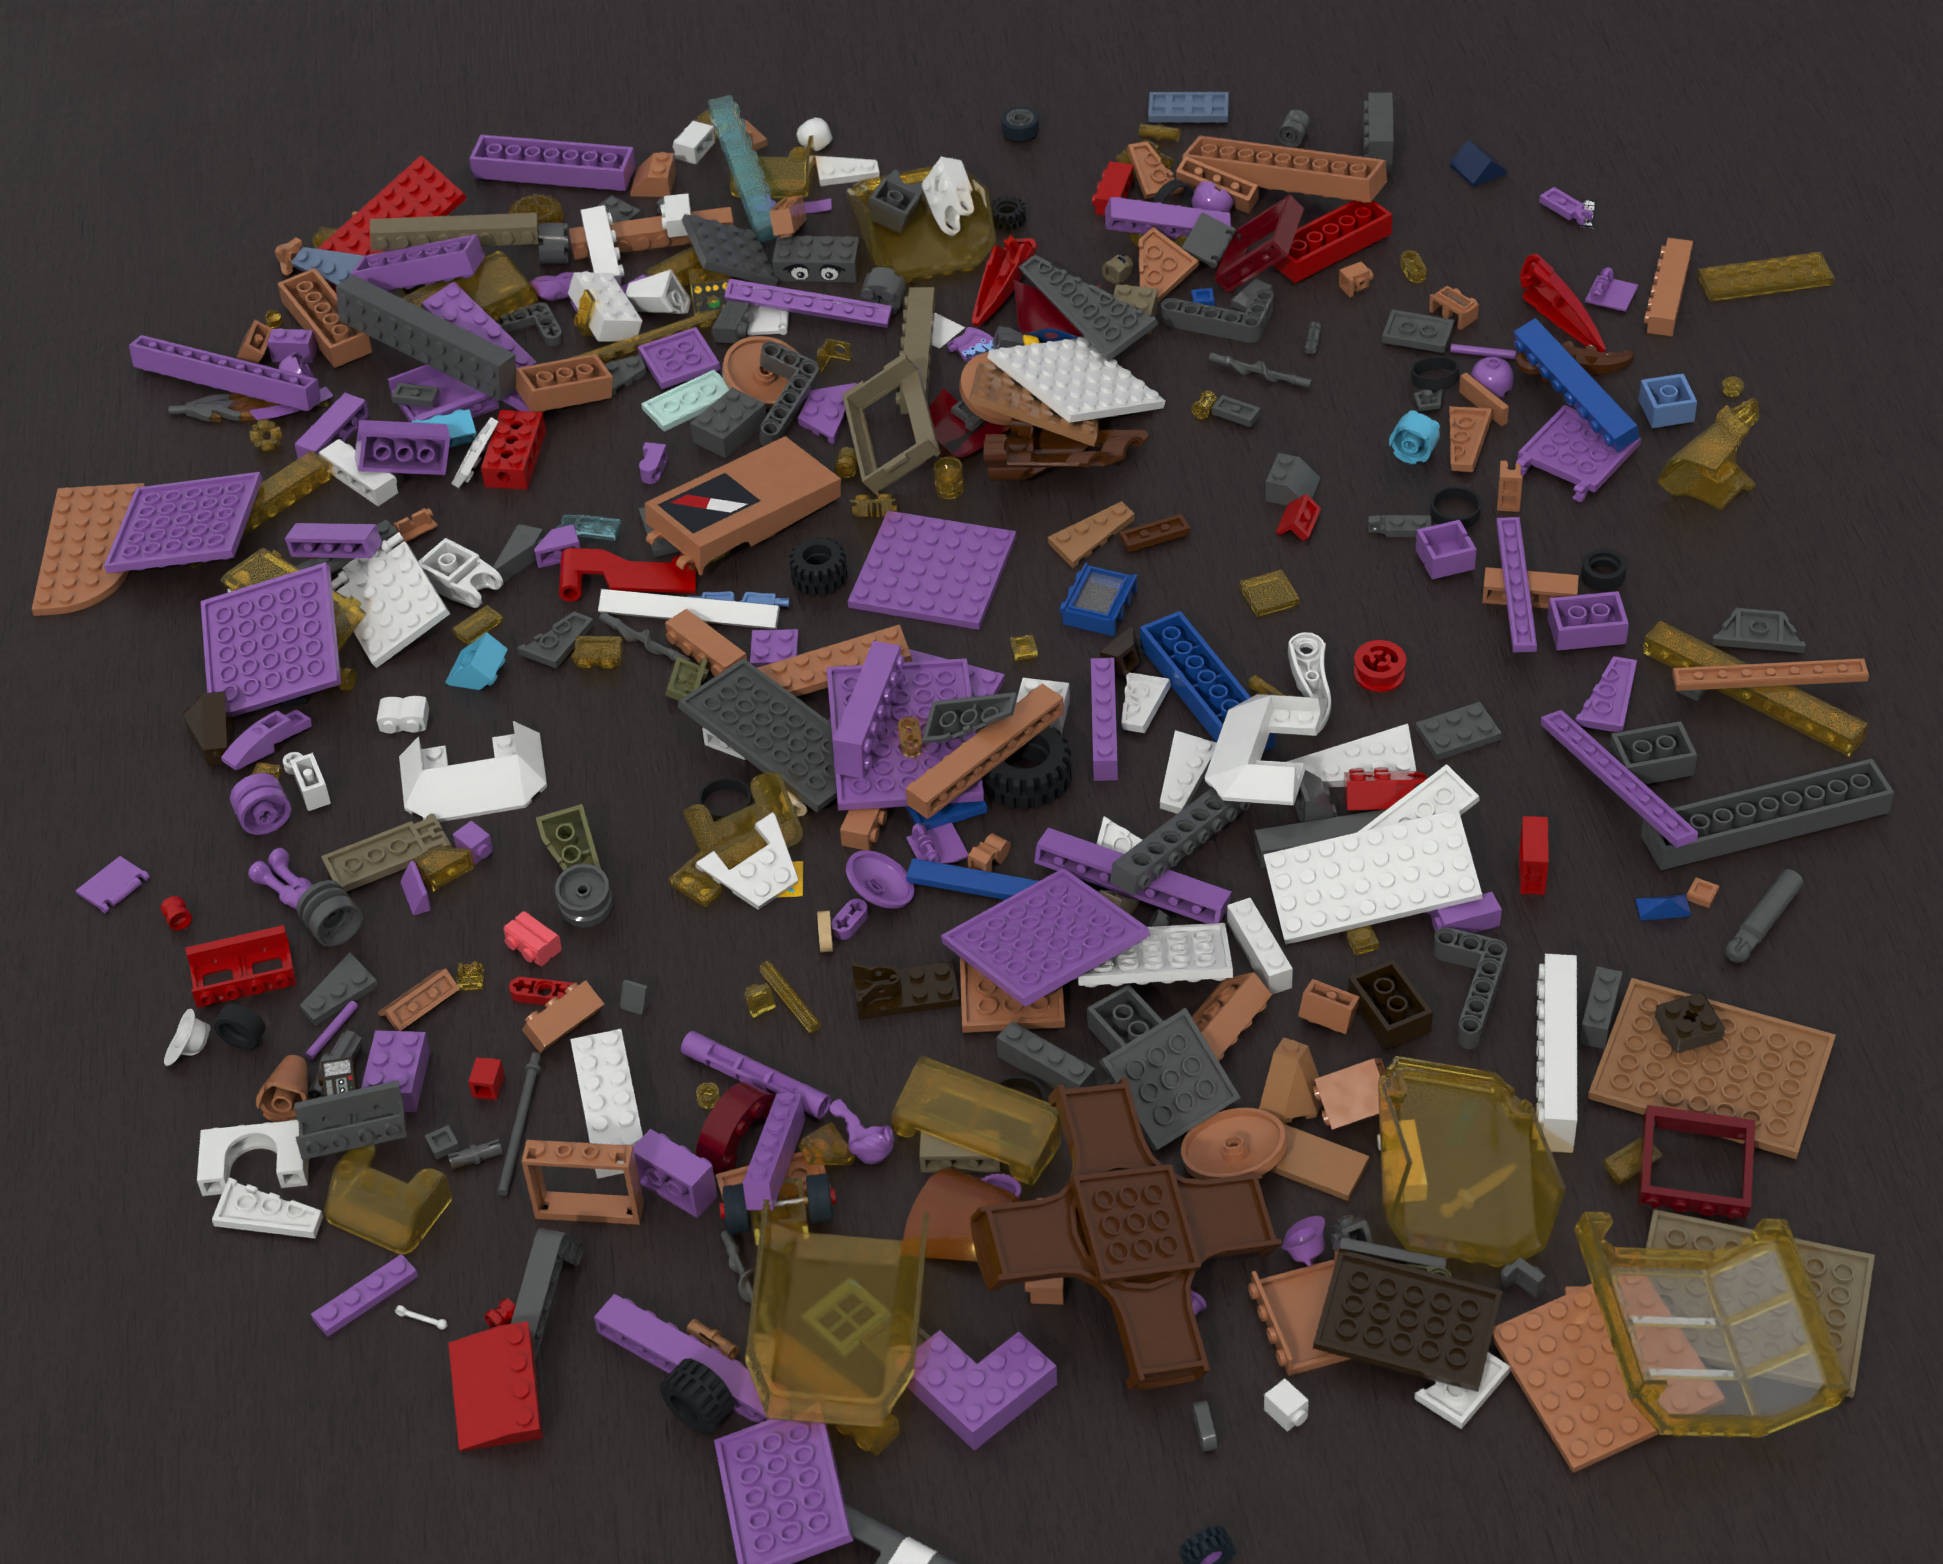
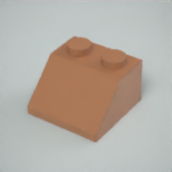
M653 153L636 170L630 192L631 196L664 197L671 195L676 176L674 153Z

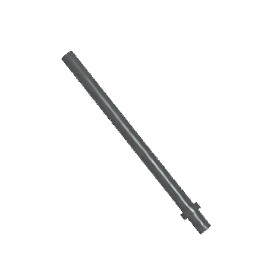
M537 1052L531 1053L530 1061L525 1066L526 1077L497 1193L501 1196L508 1194L536 1076L540 1074L541 1067L539 1063L541 1054Z

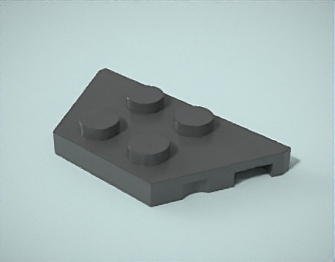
M1736 608L1731 614V618L1727 619L1722 625L1721 631L1713 636L1712 645L1798 653H1804L1806 647L1805 642H1800L1796 636L1797 630L1789 623V618L1784 612Z

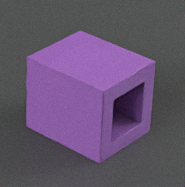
M470 821L453 833L456 850L474 864H477L493 852L490 835L473 821Z

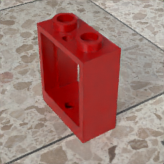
M1523 816L1519 846L1520 894L1545 895L1549 863L1548 817Z

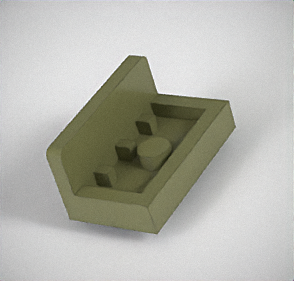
M677 656L665 695L679 701L702 686L700 683L701 681L704 682L708 673V669L705 668L707 659L702 658L698 665Z

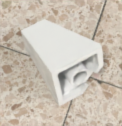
M671 269L629 283L625 294L636 312L687 314L692 301Z

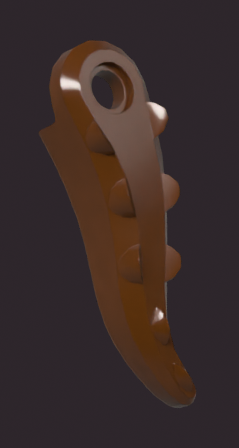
M1566 341L1562 345L1589 375H1603L1618 371L1629 365L1635 356L1632 350L1620 353L1597 352L1594 345H1588L1585 349L1574 347L1570 341ZM1518 352L1516 356L1517 368L1527 374H1540L1536 365L1532 366L1528 362L1526 355L1523 352ZM1541 376V383L1550 381L1548 378L1544 379Z

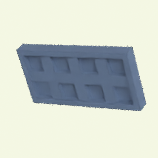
M1150 92L1148 122H1228L1229 92Z

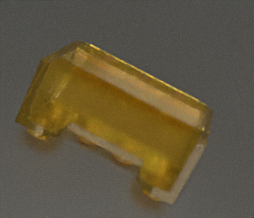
M767 771L754 777L750 783V791L755 803L715 822L708 808L704 805L695 804L682 810L695 843L704 856L714 851L725 866L731 870L768 845L755 829V824L772 812L776 816L787 848L797 844L802 839L803 829L779 772Z
M374 1144L347 1150L333 1170L324 1206L326 1220L336 1227L397 1254L412 1252L452 1201L446 1174L432 1168H426L419 1171L408 1184L368 1167L376 1155Z

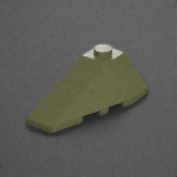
M583 804L536 817L541 839L563 871L576 864H590L601 869Z

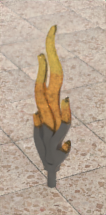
M239 393L216 394L187 402L186 405L169 406V414H186V416L210 422H221V417L236 421L255 419L249 410L268 408L280 404L267 402L255 397H243V394ZM322 401L316 406L328 407L329 403Z

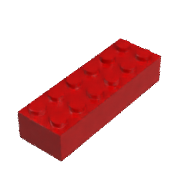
M1353 200L1298 228L1288 255L1272 266L1291 281L1297 283L1392 234V213L1374 200L1367 203Z

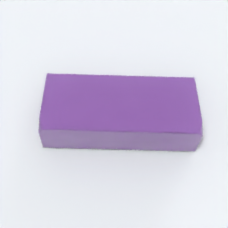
M411 861L401 879V885L412 914L418 915L430 911L431 906L416 863Z

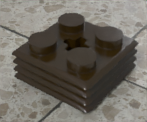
M1703 992L1656 1005L1655 1019L1676 1053L1723 1040L1725 1027Z

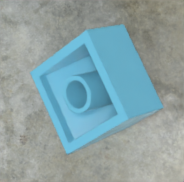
M486 632L461 650L445 683L450 686L480 690L486 685H492L498 677L496 674L497 670L502 667L506 660L504 656L508 649Z

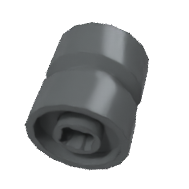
M1291 110L1288 112L1278 131L1279 141L1287 147L1299 146L1310 127L1311 121L1309 116L1301 110Z

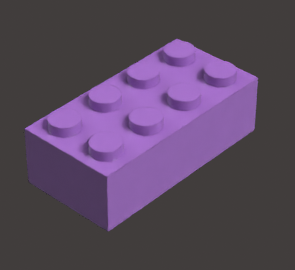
M359 420L355 462L358 471L445 475L451 437L447 424Z

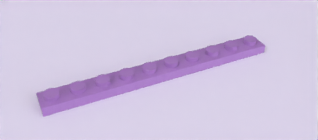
M1559 710L1541 717V726L1673 846L1678 848L1698 840V832L1566 713Z

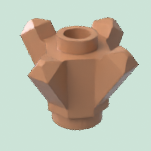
M297 237L287 244L277 246L275 250L282 274L290 276L293 272L291 262L302 247V240Z

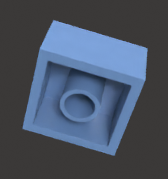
M1684 374L1641 380L1639 402L1652 428L1695 421L1697 400Z

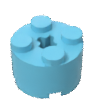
M1414 410L1409 411L1401 417L1390 435L1389 445H1392L1395 450L1393 452L1394 455L1401 461L1409 464L1427 461L1439 441L1440 425L1437 421L1431 420L1423 414Z

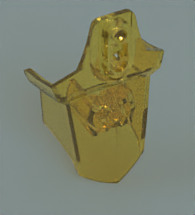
M1752 398L1732 409L1728 405L1724 406L1717 413L1714 424L1668 460L1658 477L1657 482L1659 485L1675 496L1688 495L1719 510L1728 504L1742 489L1747 491L1756 487L1755 482L1736 463V452L1743 438L1749 433V429L1759 418L1758 400Z

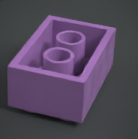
M1619 591L1549 598L1547 619L1557 651L1626 644L1629 623Z
M375 1030L361 1088L399 1081L405 1112H416L431 1052L426 1032Z
M652 1129L633 1146L640 1184L696 1218L718 1197L713 1166L707 1159L699 1158L692 1154L687 1147L675 1144L665 1134H658Z

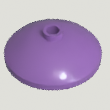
M863 850L854 853L847 861L846 874L851 886L868 902L882 908L895 909L906 906L913 898L914 884L906 882V870L890 857L879 852Z

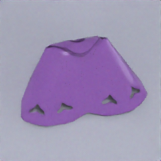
M574 272L562 273L556 277L540 276L536 277L533 281H523L521 283L542 299L556 301L560 300V298L570 297L568 291Z

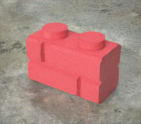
M523 911L515 917V920H511L504 926L506 945L511 950L517 949L520 951L525 960L530 963L534 961L539 966H543L562 949L559 935L527 912Z

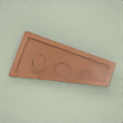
M1449 406L1451 470L1474 472L1493 417L1492 408Z

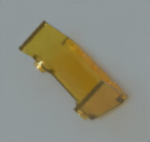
M734 134L730 150V193L735 197L787 198L799 195L806 197L810 193L816 163L813 135H809L807 148L796 147L790 151L789 157H750V150L744 146H739L738 134Z

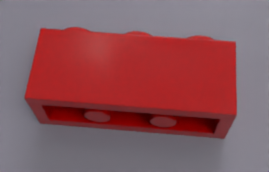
M1109 162L1107 169L1103 170L1102 181L1098 182L1097 194H1093L1092 205L1095 206V214L1105 216V208L1110 197L1127 199L1134 181L1133 164Z

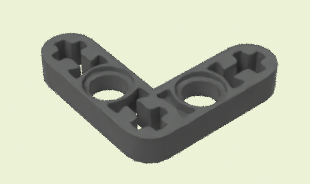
M545 303L532 304L496 315L492 318L506 333L536 325L546 345L558 346L563 342L561 328L549 306ZM519 317H525L524 319L516 320ZM545 323H551L550 325L542 326Z

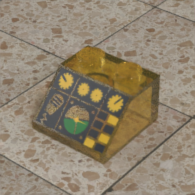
M707 269L688 272L694 316L720 314L727 302L724 296L731 276Z

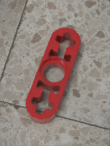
M517 977L510 982L509 990L511 998L516 1002L545 1005L556 996L560 999L566 995L564 991L574 983ZM543 989L552 990L549 995H539V992Z

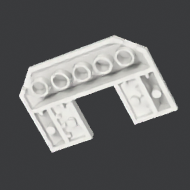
M1257 694L1229 709L1205 775V782L1210 787L1212 786L1217 791L1218 796L1224 801L1294 805L1305 772L1304 763L1260 760L1269 733L1317 736L1328 702L1327 698Z
M513 721L515 734L492 738L495 758L449 766L446 746L422 749L418 737L399 756L405 811L411 814L416 813L422 816L423 820L429 814H435L439 822L526 808L532 802L531 798L538 791L542 792L547 787L540 733Z

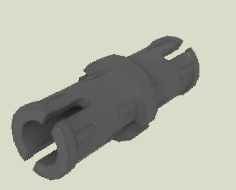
M499 1139L476 1146L472 1144L470 1148L447 1155L452 1170L473 1163L475 1165L481 1164L480 1161L503 1155Z

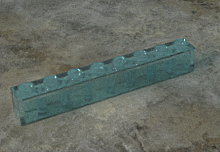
M732 95L708 100V113L751 228L757 234L760 242L777 238L780 235L774 236L769 212L776 203L769 196L771 195L769 184L763 180L765 178L763 168L758 167V156L755 150L752 151L750 135H746V124L744 119L739 116V105L737 102H734Z

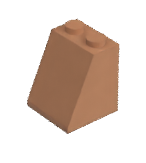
M1373 1058L1314 1079L1316 1083L1313 1086L1315 1096L1318 1101L1322 1100L1325 1109L1322 1111L1324 1122L1327 1126L1330 1125L1332 1130L1399 1108L1382 1058Z

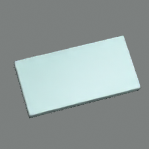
M712 370L641 403L642 410L665 432L699 416L729 391V388L724 379L715 370Z

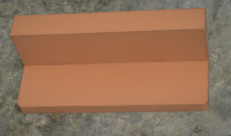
M446 968L440 969L379 1010L378 1014L380 1016L386 1015L394 1029L401 1031L458 991L459 987Z

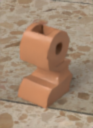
M993 833L988 835L984 843L980 842L979 846L973 847L968 854V868L992 872V860L1001 864L1010 851V842Z

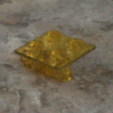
M870 494L855 495V499L850 500V503L856 502V506H852V514L857 515V517L868 516V503H870V517H873V503H876L877 516H880L879 503H881V516H886L887 511L897 512V505H893L892 502L896 501L897 498H892V494H879L875 499H870Z

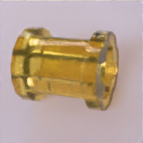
M1206 390L1202 392L1200 399L1191 406L1192 413L1199 419H1206L1218 398L1211 391Z

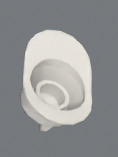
M188 1009L182 1016L177 1032L165 1054L164 1064L166 1066L173 1064L180 1055H195L199 1053L206 1045L210 1025L195 1018L194 1010Z

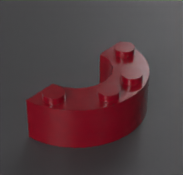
M739 1082L729 1088L717 1101L705 1121L696 1148V1156L699 1158L703 1157L712 1164L714 1175L730 1171L734 1168L737 1161L738 1146L742 1137L747 1133L749 1126L755 1120L766 1123L775 1099L774 1094L751 1083Z

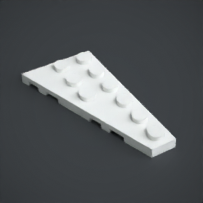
M1408 724L1287 761L1291 763H1304L1305 770L1320 777L1323 786L1328 788L1344 787V772H1349L1351 768H1363L1364 772L1374 771V768L1378 767L1388 768V771H1416Z

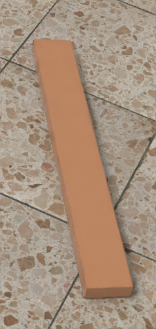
M1862 658L1673 668L1672 676L1676 691L1863 682L1868 681L1869 673L1865 659Z

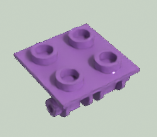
M1609 267L1604 268L1601 271V275L1597 276L1585 302L1626 312L1638 288V284L1613 279V270Z
M952 822L927 831L924 825L917 823L912 827V835L906 837L912 851L919 860L950 864L968 858V852Z

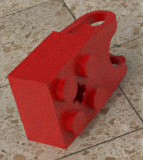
M1385 767L1374 768V771L1364 772L1363 768H1351L1349 772H1344V802L1347 810L1389 809L1414 790L1417 784L1427 780L1428 777L1419 771H1388V768Z

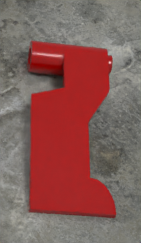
M568 548L561 553L559 596L568 602L577 601L582 594V574H603L610 590L695 593L696 565L695 562H689L684 566L683 570L680 569L676 562L684 554L673 558L671 563L638 562L625 560L603 549Z

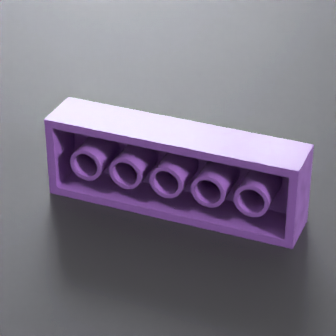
M477 234L366 255L361 258L351 272V275H355L387 292H393L403 287L411 289L419 284L431 285L440 280L448 282L456 277H471L480 266L485 255Z
M878 641L872 642L833 739L835 774L863 779L866 769L870 770L872 754L878 750V738L883 736L885 731V720L890 719L891 705L896 703L898 687H902L905 674L901 672L904 656H901L900 645Z

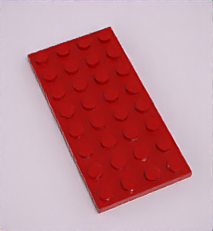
M421 155L317 249L363 256L391 251H372L370 219L448 216L467 197ZM329 284V286L336 293V287Z

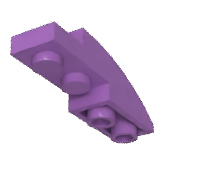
M294 710L286 715L275 711L243 732L229 746L221 759L235 770L244 768L246 765L274 753L275 743H279L292 735L312 727L311 718L298 710Z

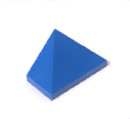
M1686 894L1636 898L1635 900L1640 921L1688 917L1691 915Z

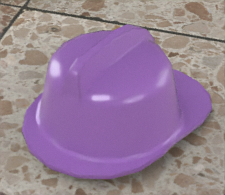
M1311 1216L1295 1223L1288 1229L1282 1249L1287 1250L1294 1261L1305 1262L1307 1266H1312L1316 1257L1325 1250L1323 1236L1325 1219L1321 1216Z

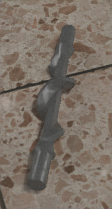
M1211 353L1209 356V361L1223 364L1225 367L1233 366L1241 375L1257 372L1264 374L1266 380L1270 382L1285 380L1293 385L1296 384L1307 388L1312 386V380L1268 370L1263 361L1250 365L1237 361L1228 355L1223 356Z
M604 612L599 617L600 621L608 624L612 629L618 630L626 641L635 642L640 640L645 643V648L650 653L665 654L672 661H675L678 656L692 662L690 658L680 654L678 651L672 648H665L651 640L649 630L645 629L642 632H636L623 624L619 618L616 619Z
M727 1230L721 1233V1237L729 1256V1267L740 1275L738 1292L744 1301L752 1303L756 1313L755 1322L758 1324L764 1340H771L774 1337V1333L768 1321L769 1317L765 1313L767 1303L757 1299L749 1280V1276L755 1271L753 1268L745 1270L739 1256V1247L736 1245L732 1234H728Z

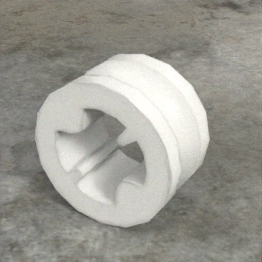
M291 752L284 756L283 765L286 773L294 775L290 760L303 756L302 754Z

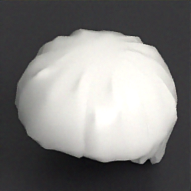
M821 118L807 120L797 131L799 143L805 148H810L814 151L823 149L832 141L829 126Z

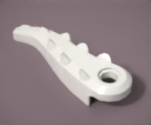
M1304 632L1293 636L1289 641L1288 657L1296 686L1303 696L1327 698L1328 702L1319 726V733L1326 725L1331 711V693L1324 665L1326 643L1318 635ZM1308 647L1312 649V652L1304 654L1300 649Z

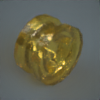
M711 1082L698 1086L696 1089L698 1104L705 1109L713 1108L720 1099L718 1086Z

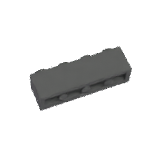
M1013 1021L996 1037L997 1055L999 1058L1053 1089L1060 1084L1064 1085V1089L1096 1086L1095 1068Z

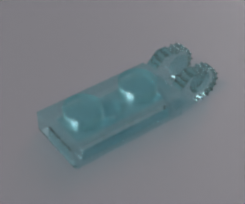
M565 514L561 518L562 524H559L557 528L574 525L577 536L616 541L622 523L620 519Z

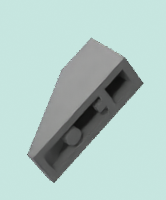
M517 525L493 566L502 577L503 583L536 561L534 549L544 539L543 529Z

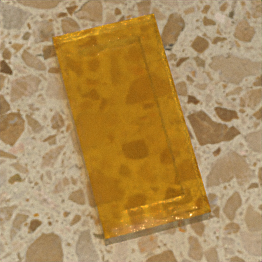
M486 605L453 627V634L468 645L503 621L502 615Z

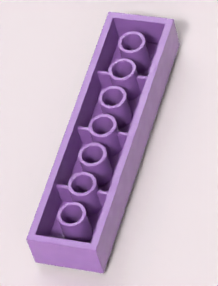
M480 135L469 158L473 178L616 191L627 190L636 168L633 147Z

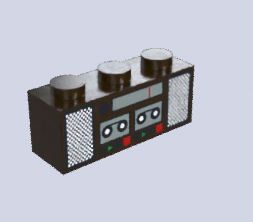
M352 1057L321 1062V1071H317L319 1086L324 1087V1095L320 1097L358 1089L356 1065Z

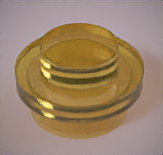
M1734 376L1725 378L1722 381L1723 392L1728 396H1737L1744 389V382Z

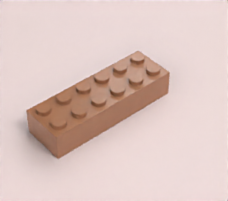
M315 268L278 283L282 303L304 330H313L317 347L334 368L372 353L369 335L339 321L337 294Z

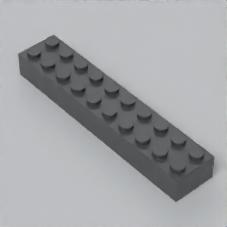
M355 275L350 276L336 286L338 319L340 322L499 401L516 390V354Z
M1868 759L1672 808L1698 832V840L1678 848L1673 846L1644 818L1641 837L1660 870H1665L1890 813L1894 791L1874 760Z

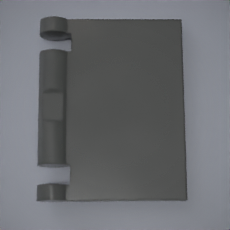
M1202 212L1182 249L1193 257L1209 264L1210 267L1216 268L1218 265L1217 261L1221 260L1233 238L1232 235L1236 233V229Z

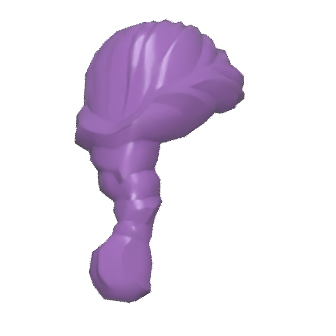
M841 1099L832 1102L829 1106L830 1112L835 1117L845 1118L847 1123L846 1131L849 1134L847 1145L851 1154H855L861 1161L867 1164L879 1163L890 1155L894 1146V1130L890 1126H872L866 1129L861 1125L857 1115L852 1113Z

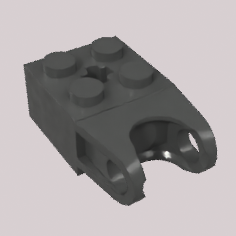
M895 169L882 179L870 196L864 217L901 234L914 215L924 190L922 188V181L913 185L904 183L899 177L901 172Z

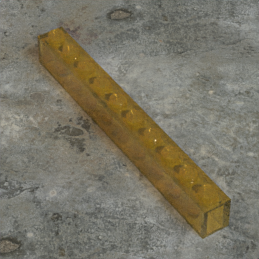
M1659 621L1645 636L1643 653L1672 668L1747 664L1662 621ZM1792 685L1716 689L1849 757L1865 740L1868 723Z

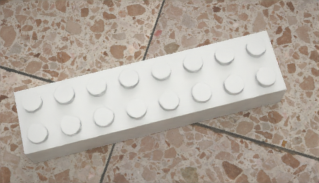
M1545 954L1544 964H1539L1538 978L1542 980H1537V996L1541 1000H1537L1536 1015L1540 1019L1537 1020L1536 1036H1538L1536 1056H1538L1539 1060L1536 1064V1077L1541 1082L1536 1083V1098L1541 1103H1536V1119H1538V1124H1536V1140H1541V1151L1573 1153L1577 1126V955Z

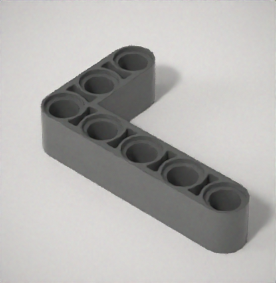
M1264 288L1257 290L1245 313L1168 298L1161 302V322L1168 327L1255 343L1260 340L1273 314L1274 293Z
M773 341L765 342L762 345L760 365L788 379L789 382L761 424L759 442L762 446H766L783 436L815 386L819 371V365L814 360Z
M1440 928L1435 933L1434 956L1441 961L1476 969L1459 1020L1457 1038L1458 1044L1461 1047L1474 1049L1481 1042L1505 970L1507 945L1498 939L1452 928Z
M539 1228L535 1235L511 1324L528 1321L532 1331L535 1360L542 1341L562 1264L578 1266L584 1250L583 1243L571 1235L546 1228Z

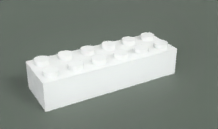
M617 1029L571 1039L590 1143L634 1146L643 1135L622 1030ZM617 1161V1163L624 1164V1161ZM595 1169L597 1179L624 1173V1170Z

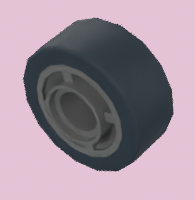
M1014 107L1005 111L1002 115V133L1010 140H1030L1039 132V116L1032 108Z

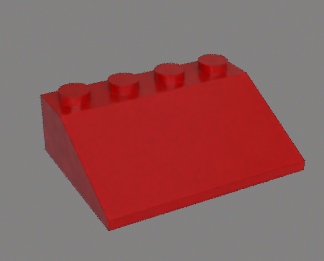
M528 1321L498 1326L449 1342L459 1451L542 1439L543 1429L533 1338Z

